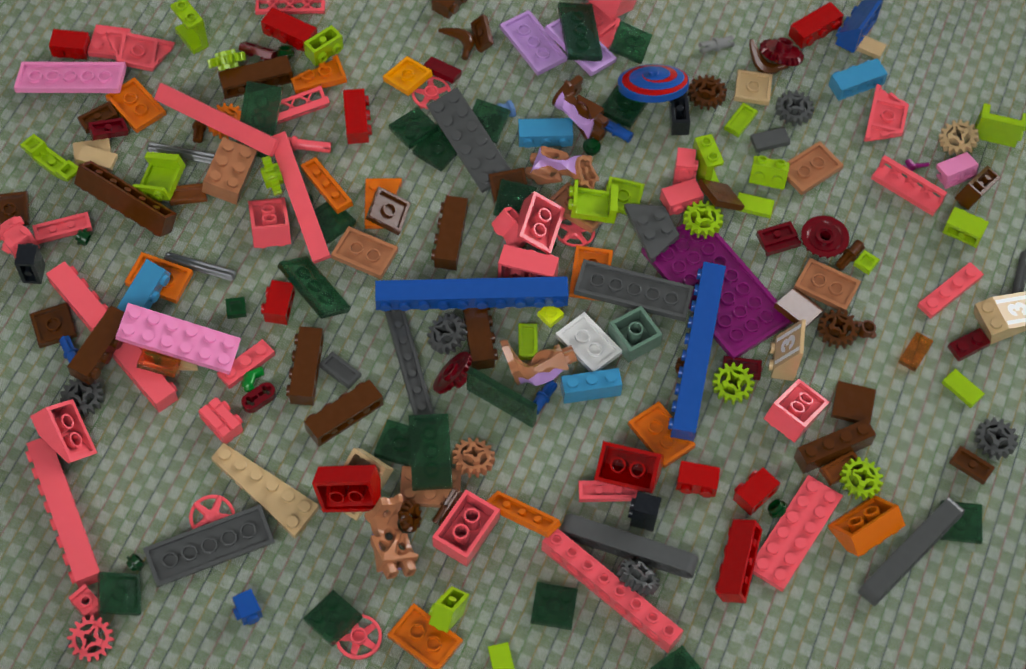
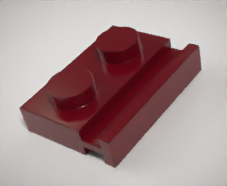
M791 221L759 230L756 233L763 250L766 252V256L800 247L802 243Z

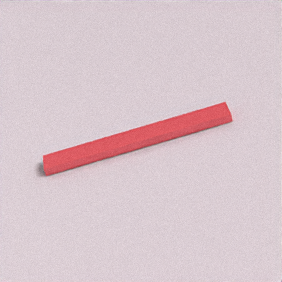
M164 83L159 84L154 100L273 157L279 143L278 139Z
M284 131L273 135L272 137L279 140L274 155L312 262L315 264L331 258L330 252L287 134Z

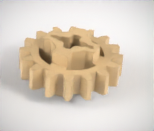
M962 119L959 120V123L952 120V125L946 123V129L941 128V134H939L940 147H943L944 152L948 151L950 156L953 153L958 156L959 153L963 154L966 151L972 153V147L977 148V142H979L978 129H975L974 124L969 125L968 120L965 123H962Z

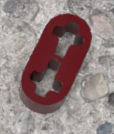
M268 382L262 383L245 394L241 400L244 411L254 413L273 401L276 396L274 385ZM264 390L270 391V394H269V395H267L266 393L264 394L263 391H264ZM250 400L251 402H254V405L251 406L250 404H247V402Z

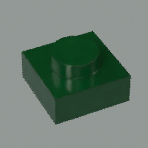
M245 297L225 299L228 319L247 317Z

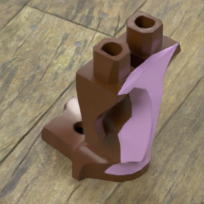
M577 75L571 81L566 80L563 86L554 96L552 105L562 110L576 124L585 140L594 137L600 141L606 135L604 128L607 126L609 119L603 115L604 108L578 95L582 91L583 78Z

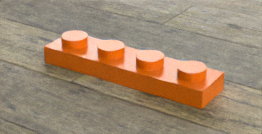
M316 157L300 165L302 172L337 214L353 206L350 197Z
M496 491L487 500L488 503L500 509L501 516L547 538L561 526L559 519L500 491Z

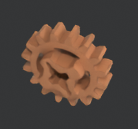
M468 437L467 442L461 440L460 445H455V449L452 452V464H456L455 470L461 469V475L468 473V478H471L472 474H475L476 478H479L480 473L485 476L487 470H492L495 462V451H491V445H485V440L479 442V439L476 437L475 441H472Z

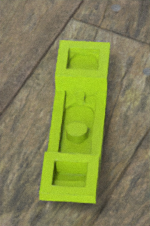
M32 134L20 144L21 148L33 160L55 177L68 182L77 174L78 166L69 159L67 161L48 148L46 143L35 134Z

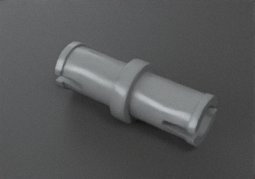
M732 35L724 38L716 37L710 41L699 42L698 47H706L699 49L700 53L713 50L717 52L723 48L734 47L735 41L728 43V41L734 40V37Z

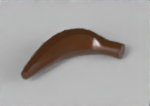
M439 28L438 32L454 37L462 42L464 48L461 58L468 60L470 51L475 44L473 35L461 28Z
M754 39L749 40L751 59L759 72L774 75L781 70L789 68L786 65L772 64L766 61Z

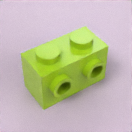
M333 25L303 42L305 56L315 66L325 62L328 58L340 53L344 49L343 36Z
M954 207L942 233L977 248L989 222L963 209Z
M451 586L431 606L429 624L440 631L448 632L463 616L470 594Z

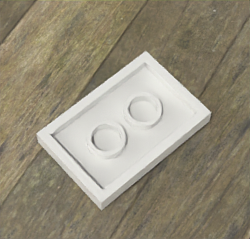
M585 312L555 334V337L565 347L572 346L577 360L589 372L602 370L619 357L623 351Z

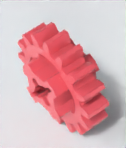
M91 615L90 620L87 621L85 617H82L81 624L75 621L74 623L77 627L69 629L73 635L67 637L68 640L72 641L68 648H75L72 654L74 656L80 654L79 660L82 661L87 657V661L91 662L92 657H95L99 661L100 654L107 656L105 650L113 648L109 645V642L115 641V638L110 637V634L114 631L113 629L107 630L110 624L108 622L102 624L103 618L99 617L95 621V617ZM87 625H93L86 631L81 630ZM101 628L105 633V641L101 639L99 634ZM94 633L96 641L88 644L87 635L91 636ZM77 637L81 638V649L78 647ZM101 647L98 651L89 653L92 648Z

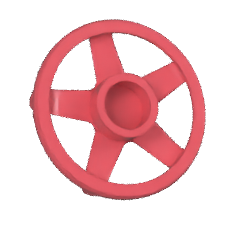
M432 76L428 79V85L425 89L418 88L412 93V99L421 109H428L426 104L430 100H437L440 98V93L447 90L450 92L451 88L443 79ZM433 79L443 82L446 86L437 88L433 83ZM415 93L425 96L421 103L416 99Z
M571 222V225L560 224V228L567 231V234L562 239L557 234V239L560 242L571 247H576V245L586 246L595 237L594 231L591 238L587 241L582 235V232H586V230ZM570 238L579 239L582 244H571L567 241Z
M221 495L201 497L193 504L190 510L189 521L191 528L195 529L233 515L235 510L232 504ZM207 499H216L211 509L206 508L200 503ZM222 501L229 506L232 514L219 512ZM195 509H197L204 518L194 525L193 514Z
M364 614L351 615L345 618L337 627L335 633L336 646L344 656L351 660L366 659L379 650L382 642L380 625L370 616ZM355 618L368 619L372 624L363 629L359 627ZM350 620L351 633L339 635L342 626ZM375 628L378 630L377 644L368 639V635ZM339 641L352 642L350 654L341 647ZM361 645L372 649L364 655H356Z

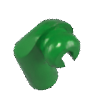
M261 366L244 374L242 387H244L245 392L253 390L255 379L264 376V370Z

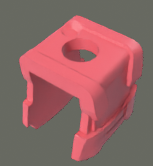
M14 216L0 225V241L4 242L1 250L13 255L14 258H16L18 244L31 243L38 245L29 229L23 226L25 223L21 216Z

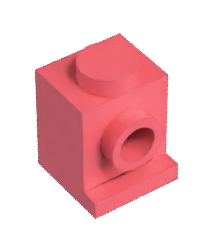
M86 584L68 597L71 604L87 621L90 620L91 615L95 618L98 617L102 609H104L101 601L91 592Z

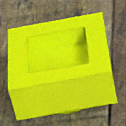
M545 306L537 312V316L551 328L564 317V313L558 307Z

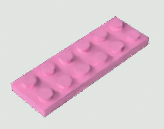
M21 62L14 90L16 93H120L127 66L125 62Z
M128 303L115 340L229 375L241 338Z

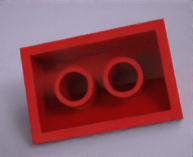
M603 441L594 480L653 494L661 474L664 456L650 451Z
M376 465L318 466L312 482L323 513L367 512L375 507L381 497V479Z

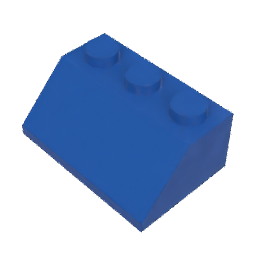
M863 0L859 6H855L851 12V17L847 16L843 28L839 27L835 35L837 37L836 45L854 53L863 40L864 35L866 36L876 23L884 0Z

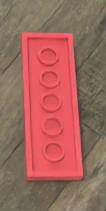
M808 475L788 505L785 514L779 519L757 553L753 574L783 592L838 506L843 495Z

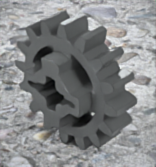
M789 90L787 95L782 93L781 97H778L775 106L777 110L776 115H780L779 120L785 119V124L792 122V126L795 123L801 126L802 122L808 123V120L812 118L815 109L813 107L814 101H809L810 96L805 97V92L798 94L797 90L794 93Z
M445 313L444 318L439 315L438 321H432L434 326L428 327L431 333L427 334L430 338L427 342L433 350L440 354L444 352L449 355L450 350L456 352L455 347L461 348L460 342L466 341L463 335L468 333L464 329L467 325L463 323V319L454 313L451 315Z
M77 378L75 382L70 379V385H64L65 391H60L62 397L60 402L73 399L80 416L84 414L85 417H88V412L95 414L94 409L101 408L99 402H104V392L101 389L100 383H96L94 380L89 385Z
M993 417L991 422L985 419L984 423L979 424L978 429L974 433L976 435L974 442H978L977 449H983L982 455L988 453L990 459L994 455L999 460L1001 456L1006 459L1009 454H1013L1018 445L1016 441L1019 436L1014 435L1015 428H1009L1010 422L1005 425L1004 419L997 422L996 418Z
M630 558L628 560L623 559L617 568L618 572L616 575L620 576L619 580L625 582V587H631V591H636L639 595L642 593L646 596L649 594L653 595L660 586V579L656 578L657 574L653 572L652 568H647L645 563L638 560L633 562Z

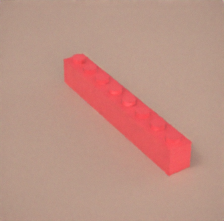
M42 438L26 443L28 451L25 453L29 463L33 462L34 468H31L35 480L39 479L40 481L37 487L41 497L45 496L46 502H43L47 514L51 513L53 517L49 521L53 531H58L59 536L56 537L59 548H64L65 554H62V558L66 566L70 565L71 571L68 574L72 584L76 583L80 588L84 584L89 586L103 580L57 452Z

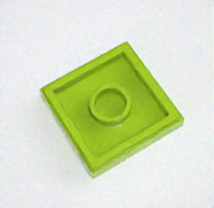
M609 176L606 191H610L611 184L619 185L617 213L627 215L624 210V204H640L645 184Z

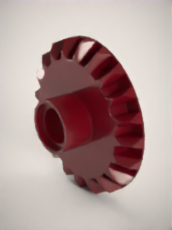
M780 37L778 40H764L759 47L763 56L781 65L797 66L804 59L802 51L795 47L788 38Z
M830 216L813 217L803 225L801 230V239L806 250L811 251L812 255H818L819 258H835L837 255H841L849 244V232L845 225Z
M465 351L453 357L437 375L433 384V390L436 393L442 394L451 390L454 386L456 388L462 387L469 377L466 372L471 366V355Z

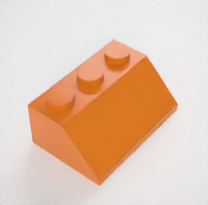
M874 496L829 524L828 528L846 551L859 557L866 554L874 546L881 544L889 536L896 534L906 525L898 505Z

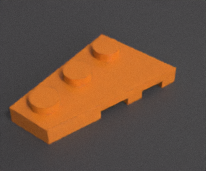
M338 54L332 57L333 60L327 63H320L319 67L313 70L308 69L291 78L295 95L322 86L323 89L347 83Z
M402 178L365 179V229H384L366 219L368 210L378 187L397 195L398 189L402 184Z

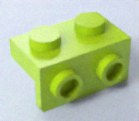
M762 155L754 156L748 183L784 190L790 163L782 159H769Z

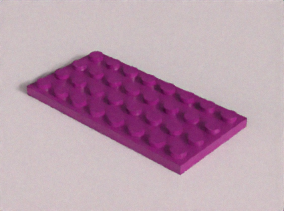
M681 224L676 227L679 239L674 244H671L664 253L661 252L656 257V260L651 263L663 279L691 285L694 288L695 284L700 282L696 278L698 268L702 269L703 262L726 266L713 338L727 355L733 359L740 357L793 323L774 308L778 301L716 232L714 237L708 234L707 239L703 235L697 238L696 233L690 235L691 230H685L686 224ZM642 248L641 253L650 262L644 248ZM694 289L689 304V310L691 309L692 300L696 301L697 298L696 295H693Z

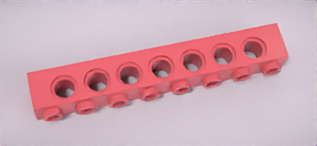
M557 529L548 538L545 537L542 540L541 550L666 653H669L679 642L684 630L636 591H631V587H625V582L620 581L615 574L562 531Z

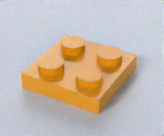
M406 56L383 75V80L409 96L431 78L433 73L429 68Z

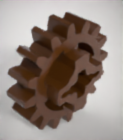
M705 74L704 78L699 75L698 80L693 79L692 84H689L688 96H690V102L695 101L694 106L700 105V109L704 107L707 110H710V107L717 109V105L722 106L723 101L726 99L727 89L724 88L725 83L720 84L721 79L715 80L714 75L711 78H708L707 74Z
M833 309L830 310L829 314L825 312L818 322V337H823V343L829 342L828 347H831L832 344L835 345L836 349L839 348V345H842L844 349L847 344L851 346L854 340L856 341L860 330L857 327L858 321H853L854 315L847 316L848 311H845L843 314L840 309H838L837 313Z

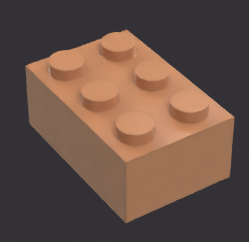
M223 137L203 180L202 192L237 205L256 161L257 150Z

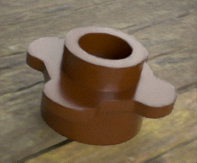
M872 321L858 322L857 327L860 328L859 337L874 339L877 336L875 333L876 325Z

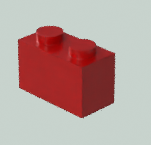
M53 29L49 49L52 57L87 60V51L91 40L88 32Z
M271 280L270 287L267 286L266 303H263L261 307V314L264 315L265 322L288 325L296 293L294 283Z
M681 460L676 490L684 494H700V496L705 498L715 497L721 468Z
M764 467L759 471H753L748 477L749 480L745 484L741 482L734 490L733 500L750 516L770 499L780 486V482Z

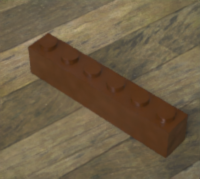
M92 161L78 166L74 184L83 191L95 196L97 200L103 201L110 208L119 211L125 217L132 219L139 226L145 227L156 236L162 237L172 232L177 213Z

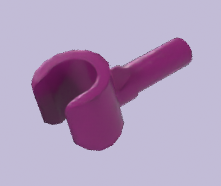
M907 159L905 161L906 164L903 165L909 170L914 171L916 168L929 167V162L914 163L912 159Z

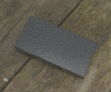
M785 127L750 136L756 152L787 146L791 142Z
M331 352L319 364L323 371L348 390L361 377V373L334 352Z

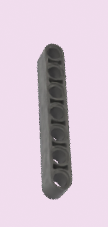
M948 497L860 587L858 593L870 604L876 606L956 524L965 513V509Z
M565 514L560 531L574 542L625 559L630 558L632 561L638 560L647 566L684 578H693L699 557L691 552L574 514Z

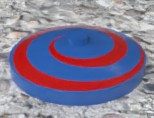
M646 64L632 67L620 74L618 78L619 92L624 97L638 102L659 103L671 101L681 97L689 89V77L683 70L663 64Z

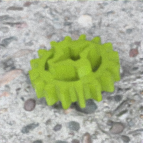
M235 49L215 53V58L209 59L207 62L209 69L218 67V70L222 71L239 67L238 62L245 61L246 56L244 51L237 53Z
M270 155L261 158L264 167L260 168L266 189L271 188L274 196L282 194L280 184H283L284 181L278 163L273 164Z
M702 200L699 201V204L692 202V207L687 206L683 214V224H686L685 230H691L690 235L696 233L697 238L703 235L707 239L708 234L714 237L715 232L719 233L723 225L724 216L720 214L721 209H715L716 206L709 205V201L706 204H703Z
M732 362V366L729 367L725 363L724 369L719 367L718 373H714L713 378L715 380L712 381V386L716 387L713 392H719L718 399L725 398L724 403L731 400L732 405H734L735 400H738L741 404L743 398L748 400L749 394L753 393L754 389L752 387H754L755 381H750L753 379V374L748 375L749 368L743 370V364L736 367L735 362ZM725 375L726 380L720 383L721 378ZM744 384H746V388L742 392L741 387L744 386Z
M857 457L855 461L850 459L848 464H844L843 470L839 473L842 476L839 483L845 484L842 490L848 489L847 495L854 494L855 500L860 496L863 501L868 497L872 499L875 494L879 493L880 487L883 485V482L880 480L884 476L883 474H878L881 468H875L874 461L871 464L868 463V458H865L863 461H861L860 457Z

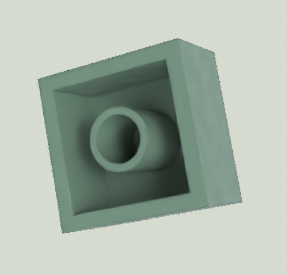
M642 306L609 322L608 335L623 350L622 354L628 363L661 345L663 334Z

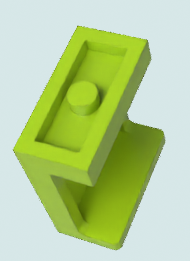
M178 0L171 4L170 8L182 22V24L175 27V32L191 52L196 54L209 47L204 20L187 0Z
M984 103L975 123V129H978L979 140L1015 148L1017 142H1021L1023 133L1026 131V113L1022 114L1020 120L991 114V104Z
M708 134L694 138L695 160H699L696 172L697 181L705 179L719 182L714 167L724 165V160L713 135Z
M147 152L145 159L149 165L140 184H133L132 186L157 201H170L186 165L179 154Z
M575 179L573 186L570 185L568 194L571 197L568 201V210H571L570 218L614 224L618 211L619 185L611 184L610 191L578 187V180Z

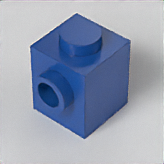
M252 589L232 597L236 607L232 609L237 621L241 619L243 625L255 624L263 617Z

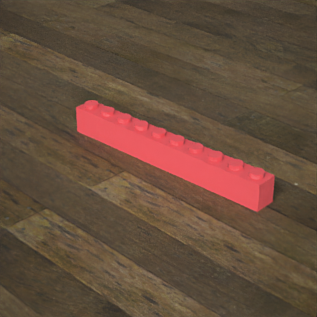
M64 261L47 272L46 276L52 287L92 332L109 308L105 303L101 304L99 302L100 298L94 290L91 292L88 289L89 285L84 278L80 279L77 276L79 274L73 265L69 266ZM123 342L121 347L115 350L112 358L160 413L178 400L176 394L178 389L173 382L168 383L165 379L167 378L161 368L157 370L154 366V360L150 355L145 356L143 348Z

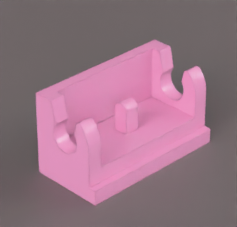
M968 152L936 164V168L940 172L936 174V177L944 185V188L948 189L974 178L977 175L979 164Z

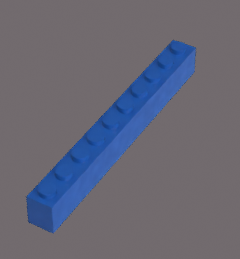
M703 262L702 269L698 268L696 279L700 280V282L695 284L693 294L697 298L696 301L692 300L690 309L694 314L693 317L689 316L687 328L691 329L690 333H686L684 344H687V350L683 349L681 356L684 366H680L678 378H681V382L676 383L674 393L678 395L677 401L673 400L671 412H675L674 418L670 417L668 429H671L670 437L694 442L725 275V265Z
M567 276L375 281L376 310L408 311L410 309L425 311L428 309L447 310L452 308L460 310L467 308L503 309L506 307L542 308L544 306L559 308L568 306L569 298Z

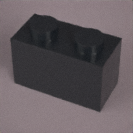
M685 93L681 97L669 101L671 135H689L688 93Z
M31 243L18 244L14 264L22 282L42 284L46 264L38 245Z
M638 492L636 499L632 498L628 518H631L630 526L653 532L662 498Z

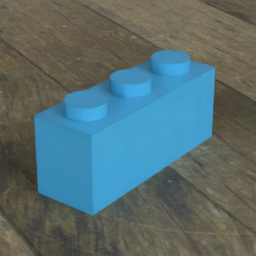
M876 58L867 60L857 66L853 65L843 71H836L831 75L828 86L838 101L873 89L876 87V84L884 85L888 73L879 59Z
M570 118L518 119L519 147L573 146V122Z
M146 259L117 308L125 312L127 304L130 303L150 309L152 304L159 299L163 286L165 287L168 284L171 273Z
M619 368L561 376L560 383L564 404L621 396L623 386Z

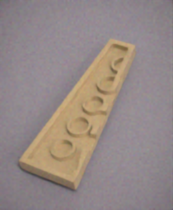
M225 443L211 457L212 461L227 476L233 479L241 489H244L255 502L261 504L264 510L277 520L278 524L295 539L320 508L317 503Z

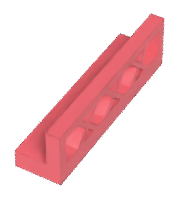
M256 0L255 2L256 15H266L272 7L286 14H325V0ZM283 3H284L285 5H287V6L284 7V8H278V7H277V5L283 4ZM297 3H302L304 5L301 8L294 7V5ZM321 3V8H313L311 5ZM260 4L269 5L266 9H259Z
M322 86L256 108L254 112L261 129L264 130L329 107L330 101L328 96H325ZM320 93V99L310 100L311 94ZM300 98L306 101L303 105L293 106L296 99ZM281 104L289 107L288 110L280 113L276 111ZM267 110L272 115L262 119L259 112Z
M886 155L882 157L879 167L871 177L875 182L931 216H934L941 207L947 194L943 189Z

